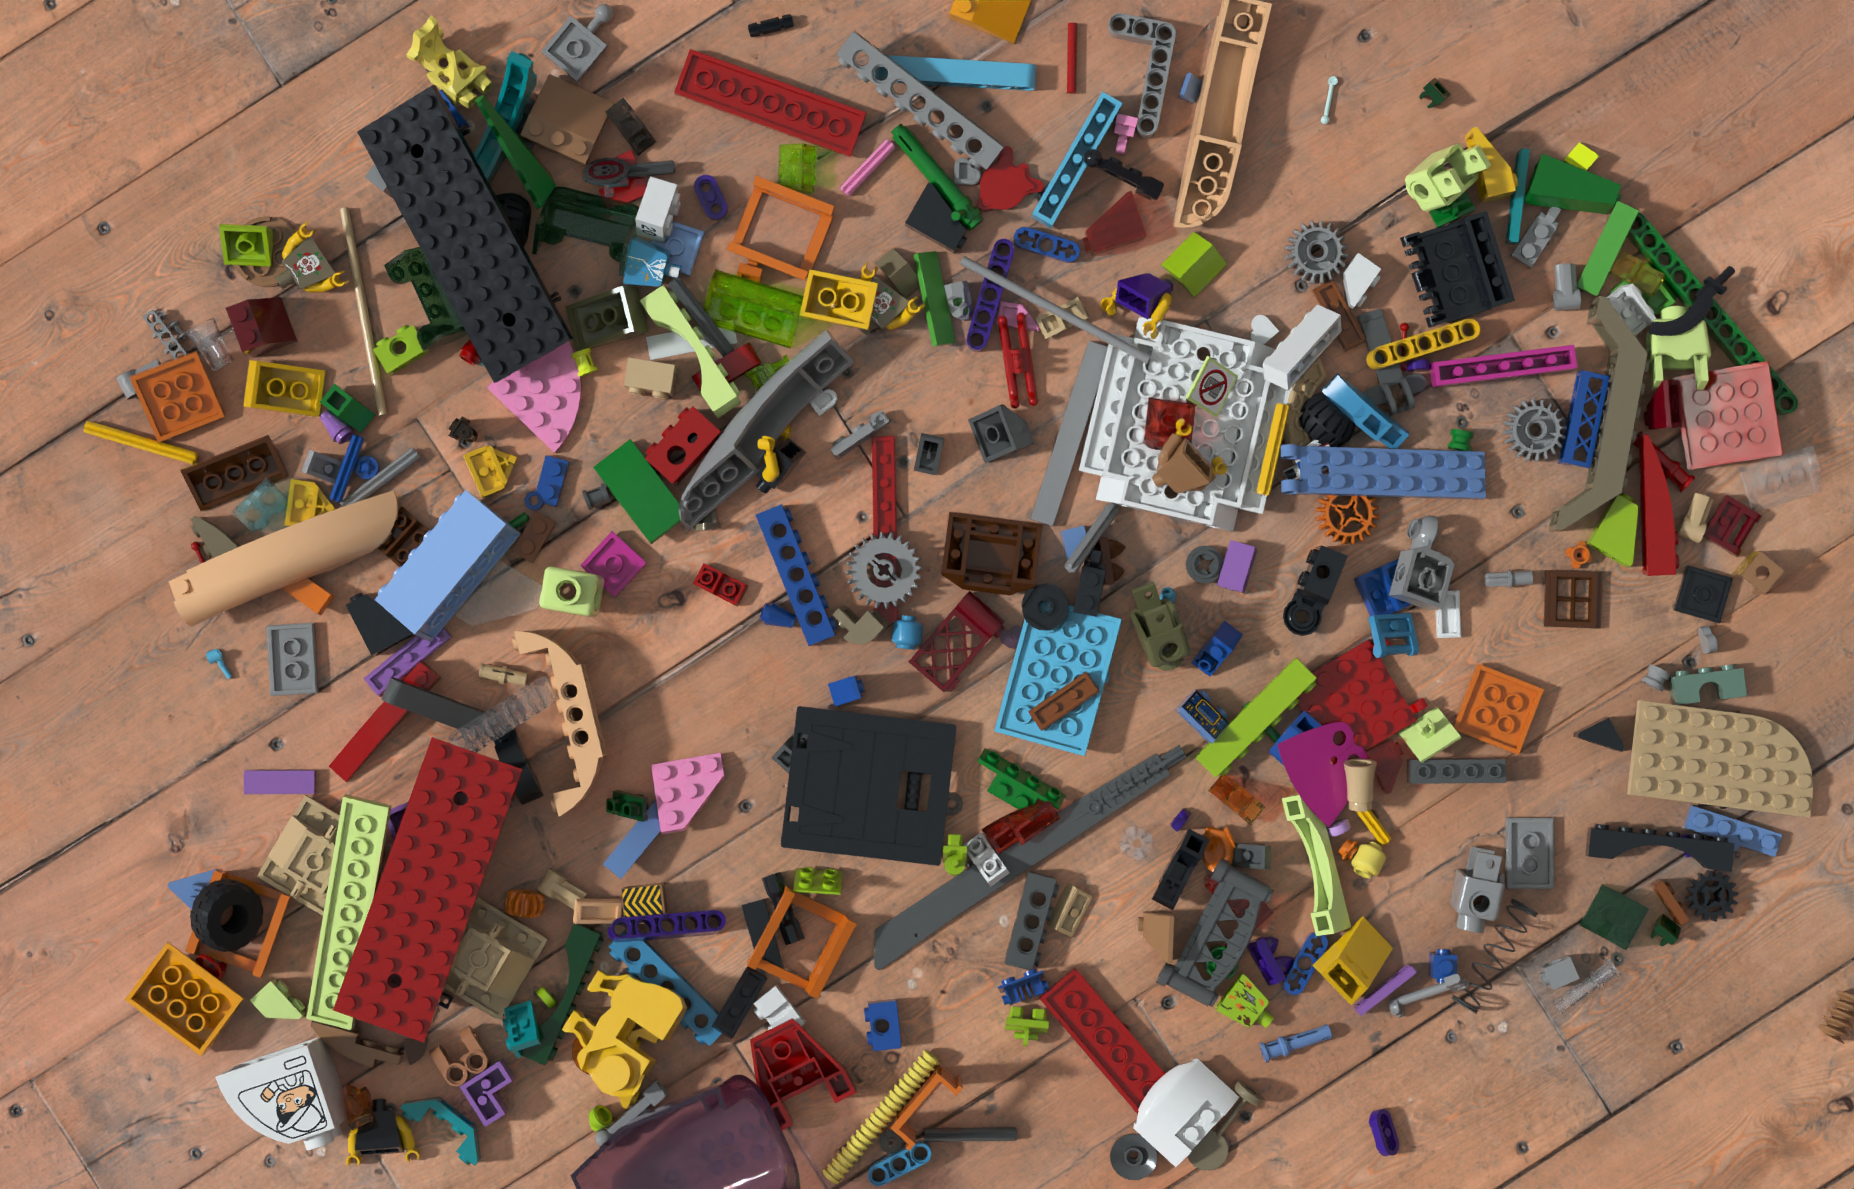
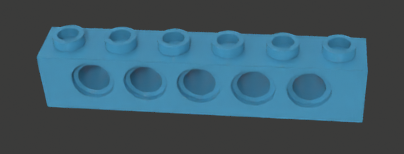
M624 930L620 935H625L626 930ZM647 940L620 943L613 941L608 946L611 949L609 953L618 962L622 960L628 966L626 970L635 978L640 977L645 983L662 986L664 981H670L674 984V992L682 998L685 997L691 1001V1008L686 1010L680 1024L686 1029L690 1027L695 1032L693 1036L702 1045L706 1043L710 1046L722 1034L712 1027L719 1012ZM630 948L639 949L641 953L640 959L633 960L629 957L628 951ZM646 965H655L658 970L657 975L653 977L648 976L645 972ZM699 1014H704L708 1018V1024L699 1026L695 1021V1017Z

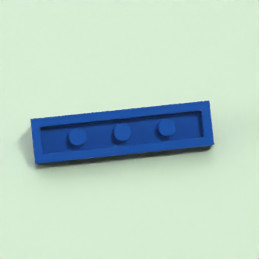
M1584 370L1577 372L1566 422L1567 430L1564 431L1566 439L1562 441L1563 446L1560 450L1558 464L1574 465L1588 469L1591 467L1610 376ZM1590 378L1602 380L1601 390L1594 395L1588 387ZM1592 399L1597 409L1595 414L1588 417L1583 410L1584 404ZM1587 422L1592 433L1589 438L1583 440L1579 434V428ZM1580 446H1583L1587 452L1585 462L1573 460L1574 452Z

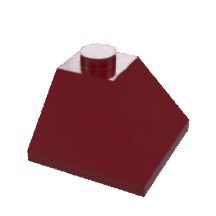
M1663 380L1648 403L1647 411L1644 412V422L1646 426L1648 425L1649 430L1682 427L1678 380Z

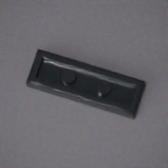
M765 898L742 905L754 949L770 920ZM774 934L762 959L782 968L784 966ZM759 968L760 973L766 972V971H764V970H762V969Z
M747 966L712 1027L732 1039L765 984L767 977Z

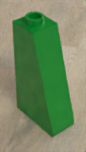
M1542 154L1534 167L1523 203L1608 214L1615 207L1616 202L1621 200L1622 195L1618 194L1621 184Z

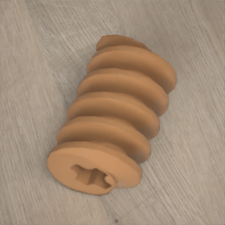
M1837 991L1836 994L1841 1000H1832L1836 1009H1827L1832 1017L1824 1016L1823 1020L1827 1025L1819 1024L1818 1027L1827 1036L1845 1044L1840 1036L1848 1037L1849 1034L1844 1029H1853L1854 1027L1849 1022V1019L1854 1020V995L1846 991Z

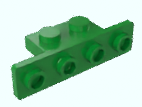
M986 748L983 750L978 763L997 773L987 790L989 793L1027 815L1038 798L1056 809L1060 808L1065 795L1059 789L1051 787L1042 782L1037 776L1025 772L1017 764L1008 762L1000 757L998 753Z

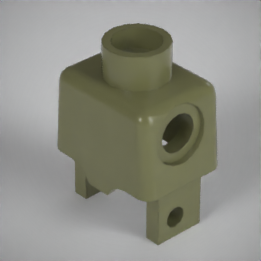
M1154 582L1133 589L1132 593L1138 609L1133 610L1130 616L1138 640L1151 666L1163 671L1179 667L1183 663V657L1190 654V647L1176 608L1169 599L1160 600ZM1147 592H1152L1150 596H1145Z

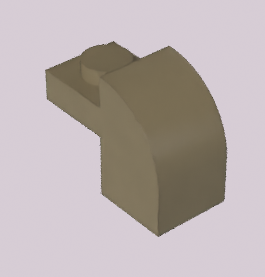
M846 605L838 608L833 614L837 619V624L841 628L849 630L844 639L853 644H865L879 638L891 625L875 608L866 611L860 619Z

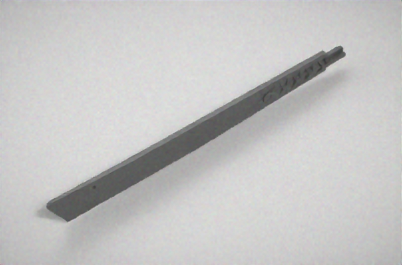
M1178 745L1161 757L1158 754L1152 755L996 849V854L1010 873L991 887L974 864L875 930L874 949L875 969L880 970L954 917L1169 776L1167 769L1187 757L1183 749Z

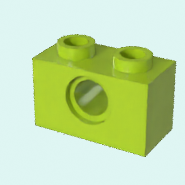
M405 325L396 331L397 335L391 339L385 337L376 343L377 347L373 351L387 374L393 375L431 352L419 330L414 325ZM404 342L406 344V351L403 354H397L395 351L396 345Z

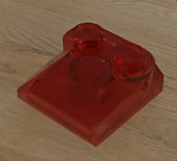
M1149 397L1143 444L1150 449L1162 450L1171 434L1177 432L1176 422L1181 418L1185 420L1184 425L1181 427L1182 430L1188 424L1192 426L1191 433L1182 436L1181 439L1187 438L1192 444L1196 405Z

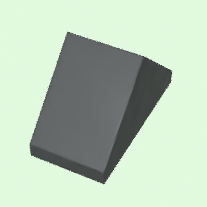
M921 433L914 471L937 476L944 444L943 437Z

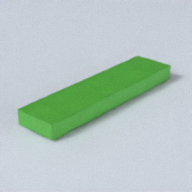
M1621 201L1616 202L1577 283L1578 288L1595 296L1599 295L1640 210Z
M937 251L914 254L932 347L956 343Z

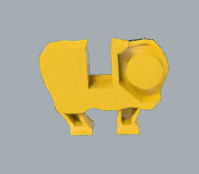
M598 970L587 990L590 992H608V995L611 997V1008L600 1017L597 1025L590 1018H585L584 1013L580 1010H573L562 1030L574 1033L579 1039L580 1044L583 1046V1049L577 1056L580 1069L590 1074L602 1092L616 1097L633 1096L638 1092L647 1073L657 1060L627 1041V1038L635 1025L639 1024L662 1041L670 1040L675 1029L682 1021L687 1007L684 999L671 989L657 984L644 983L632 975L610 976L606 971Z

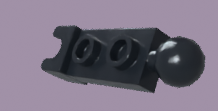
M1090 149L1084 154V162L1088 167H1097L1137 188L1135 193L1148 200L1151 198L1157 200L1164 187L1163 182L1153 177L1142 176L1143 173L1137 169L1130 167L1128 170L1122 166L1123 162L1113 157L1103 159L1101 153L1096 149Z

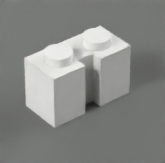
M777 984L753 1003L755 1005L753 1010L760 1020L766 1018L769 1022L768 1030L791 1018L801 1026L806 1022Z

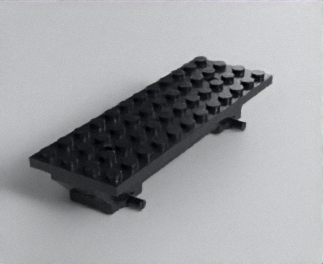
M432 85L362 128L357 133L494 383H497L554 351L556 348L572 340L573 337L555 305L556 302L561 300V296L556 297L560 294L558 292H554L551 295L548 293L464 138L465 135L470 133V129H467L469 127L466 124L460 128L458 127L436 85Z

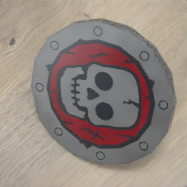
M601 158L590 162L584 167V179L590 184L604 186L605 196L608 198L614 196L613 187L628 186L630 168L628 163L622 159Z

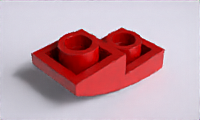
M703 563L693 582L694 585L737 607L748 588V585Z

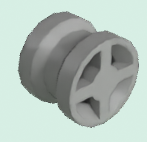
M1649 664L1647 668L1648 673L1642 678L1641 682L1662 692L1664 689L1663 684L1665 680L1670 678L1671 674Z

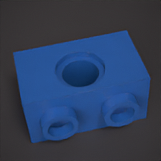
M897 999L869 1001L868 1008H864L865 1022H870L871 1031H867L868 1046L873 1045V1051L901 1048ZM878 1020H887L890 1025L886 1031L878 1030L876 1027Z

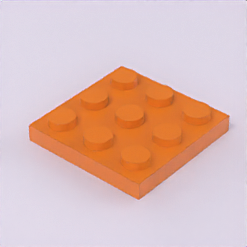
M197 351L130 376L132 385L158 442L225 417Z
M1476 664L1453 727L1457 732L1519 755L1544 689L1481 664Z

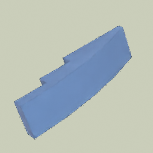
M656 800L646 811L648 821H638L603 863L606 868L620 879L624 877L661 832Z

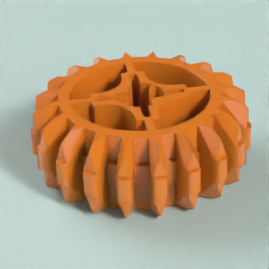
M1324 495L1327 500L1323 498L1318 500L1324 507L1316 508V512H1323V516L1316 517V521L1324 520L1325 524L1320 525L1319 529L1322 530L1327 527L1328 531L1324 536L1329 537L1333 533L1332 542L1334 543L1338 541L1339 537H1341V545H1346L1347 538H1349L1351 545L1356 543L1355 537L1360 542H1363L1364 536L1362 533L1371 536L1372 533L1368 527L1373 529L1377 527L1375 523L1371 522L1372 519L1378 520L1380 517L1372 513V511L1379 510V506H1371V503L1376 501L1375 497L1368 500L1367 496H1352L1344 506L1332 502L1339 495ZM1358 499L1361 500L1365 507L1366 518L1359 514L1356 509ZM1350 507L1352 510L1350 513H1353L1354 517H1349L1345 520L1343 517L1345 514H1342L1341 510H1346ZM1329 509L1338 515L1337 528L1331 523ZM1350 521L1362 524V527L1356 532H1343Z

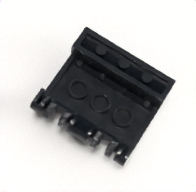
M1487 211L1464 217L1460 221L1422 233L1416 232L1400 238L1403 248L1412 247L1404 251L1405 255L1412 256L1417 254L1419 260L1409 265L1410 270H1419L1411 273L1417 293L1426 292L1419 295V300L1426 301L1431 299L1433 306L1426 307L1423 310L1424 315L1433 314V316L1425 318L1428 328L1447 324L1515 301Z

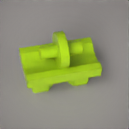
M949 834L948 846H943V864L948 874L957 876L965 869L967 846H962V835Z
M1012 1006L1009 1017L1006 1018L1005 1030L1015 1031L1014 1038L1023 1039V1046H1028V1040L1037 1041L1038 1034L1036 1033L1047 1034L1049 1021H1046L1045 1009H1033L1032 1020L1023 1019L1024 1008Z

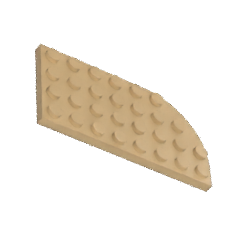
M1637 700L1627 795L1810 818L1813 798L1811 766L1804 749L1787 729L1772 720L1755 715Z

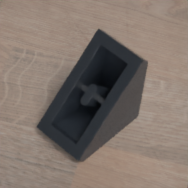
M1604 717L1574 732L1573 737L1615 751L1623 752L1624 746L1609 717Z

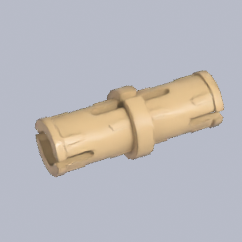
M481 663L479 678L499 681V684L502 685L509 683L525 687L528 672L508 669V666H502L501 668Z

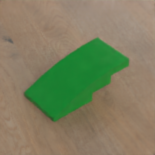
M631 439L593 467L651 544L681 522L679 517L680 503Z

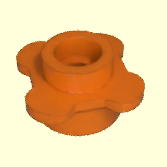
M1583 541L1578 542L1577 546L1573 548L1568 547L1565 550V555L1570 558L1571 566L1574 569H1579L1582 564L1590 563L1593 560V555L1590 554L1588 548H1586L1587 544Z
M1347 839L1341 846L1338 854L1342 856L1344 862L1347 859H1353L1354 854L1358 851V841L1355 840L1353 842Z

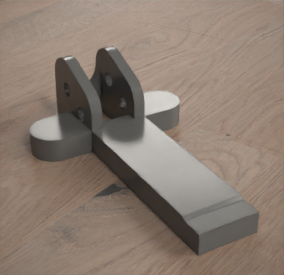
M1381 308L1358 315L1362 332L1367 340L1366 344L1369 352L1379 346L1392 343ZM1378 352L1375 354V360L1383 364V355ZM1399 364L1375 370L1379 385L1368 388L1363 392L1373 400L1374 405L1377 406L1385 403L1389 416L1415 408L1412 394L1421 392L1427 384L1426 378L1422 374L1415 373L1403 377ZM1399 384L1406 406L1396 407L1389 388L1390 386Z

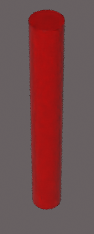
M1068 23L1067 94H1076L1077 23Z

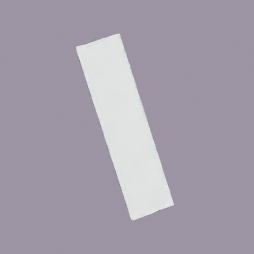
M733 320L715 323L730 344L737 343ZM697 327L704 337L700 340L703 346L709 345L710 348H714L715 346L703 330ZM674 332L646 337L650 360L695 351L685 339Z

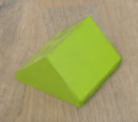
M219 224L224 265L271 267L274 232L267 226Z
M1195 232L1161 264L1194 298L1227 265L1216 248Z

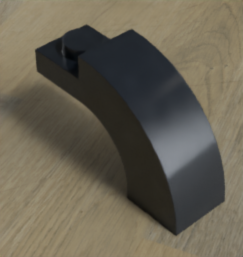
M510 723L492 731L491 735L495 743L494 748L499 761L523 769L515 791V795L520 803L524 805L544 796L538 778L526 758L514 724Z
M1188 829L1169 860L1152 900L1171 910L1175 908L1191 873L1201 860L1210 839Z

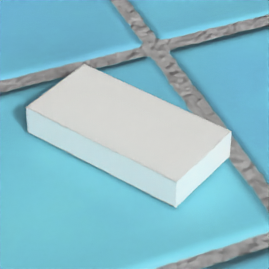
M1460 590L1447 591L1443 609L1435 610L1436 638L1461 637Z

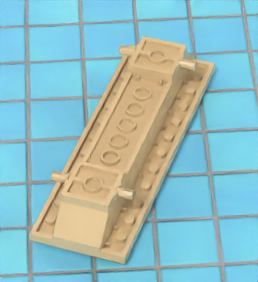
M305 795L276 841L257 877L323 916L340 814L310 796ZM385 842L379 881L381 879L383 870L385 868L387 859L392 848V845H390L387 842ZM477 896L445 989L500 1021L505 1014L504 1008L509 1007L549 938Z

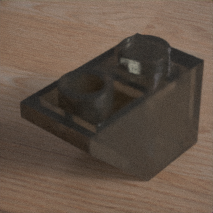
M624 98L605 111L638 156L656 143L654 137Z

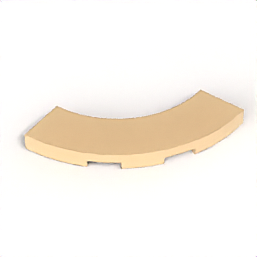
M1320 357L1313 362L1292 387L1287 403L1290 409L1284 431L1286 445L1305 446L1310 442L1309 435L1300 425L1299 418L1304 413L1301 412V409L1306 400L1313 396L1318 386L1327 378Z

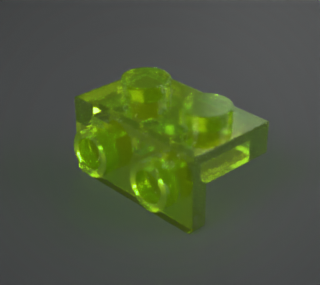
M804 143L779 145V185L797 192L814 193L816 183L815 162L817 160L815 146Z

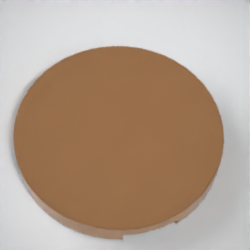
M264 216L252 219L244 225L267 226L274 231L271 267L234 266L244 279L260 287L279 286L275 277L286 270L281 263L284 260L282 252L288 239L296 230L287 222L278 218Z

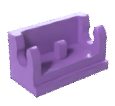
M1230 540L1217 585L1244 594L1258 549L1254 546Z

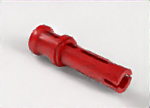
M1639 434L1636 436L1634 443H1632L1637 448H1639ZM1652 442L1665 478H1669L1679 487L1678 491L1681 493L1690 485L1695 477L1685 472L1680 467L1678 461L1673 462Z

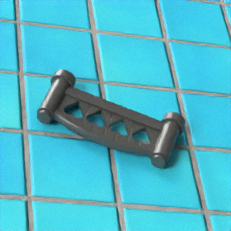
M1222 857L1211 875V879L1218 882V885L1176 965L1165 963L1156 980L1157 984L1163 987L1168 985L1207 1007L1208 1005L1214 1006L1219 994L1215 993L1216 988L1229 976L1244 955L1257 924L1260 905L1263 901L1268 903L1274 892L1271 886L1229 865L1230 862ZM1247 899L1250 904L1248 908L1244 909V916L1237 917L1227 900ZM1236 920L1239 925L1237 929L1233 930V937L1226 938L1216 921ZM1225 941L1228 946L1222 951V958L1215 959L1205 942ZM1212 961L1216 964V969L1211 971L1212 977L1209 980H1205L1194 963Z

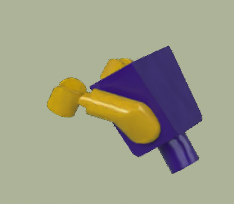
M1150 273L1126 277L1118 280L1117 287L1111 293L1112 297L1102 299L1101 307L1104 312L1107 311L1108 315L1112 316L1117 312L1115 305L1117 302L1147 320L1151 318V321L1143 324V333L1146 336L1151 331V339H1156L1158 336L1157 324L1162 322L1172 302L1171 292L1173 291V283L1169 279L1161 280Z

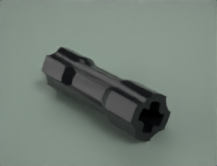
M781 871L762 878L765 890L772 900L774 909H776L786 886ZM791 904L780 923V931L785 945L805 938Z

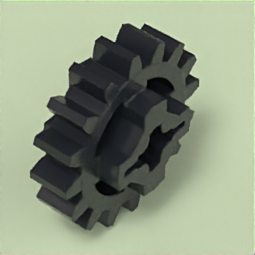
M1706 870V876L1700 872L1697 873L1699 879L1691 878L1690 881L1693 886L1686 887V890L1691 893L1685 899L1692 902L1687 907L1689 909H1696L1694 915L1698 917L1702 914V920L1705 921L1711 917L1712 921L1717 922L1718 916L1726 919V911L1734 912L1730 907L1731 904H1738L1737 901L1733 900V896L1739 894L1732 891L1736 884L1733 882L1728 883L1730 878L1728 875H1724L1721 878L1720 871H1716L1714 876L1711 870ZM1716 880L1712 885L1707 886L1704 884L1706 881ZM1725 890H1726V900L1724 899V891H1725ZM1710 891L1714 892V900H1711L1710 896L1708 895ZM1697 892H1699L1700 895L1699 901L1697 900ZM1712 906L1720 908L1716 911H1707Z

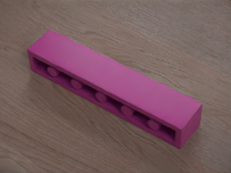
M1574 345L1433 362L1430 364L1432 388L1572 371L1577 368Z

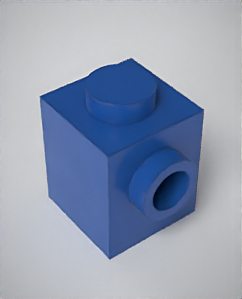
M1436 949V953H1429V976L1436 979L1437 983L1445 982V977L1457 974V955L1451 953V949Z

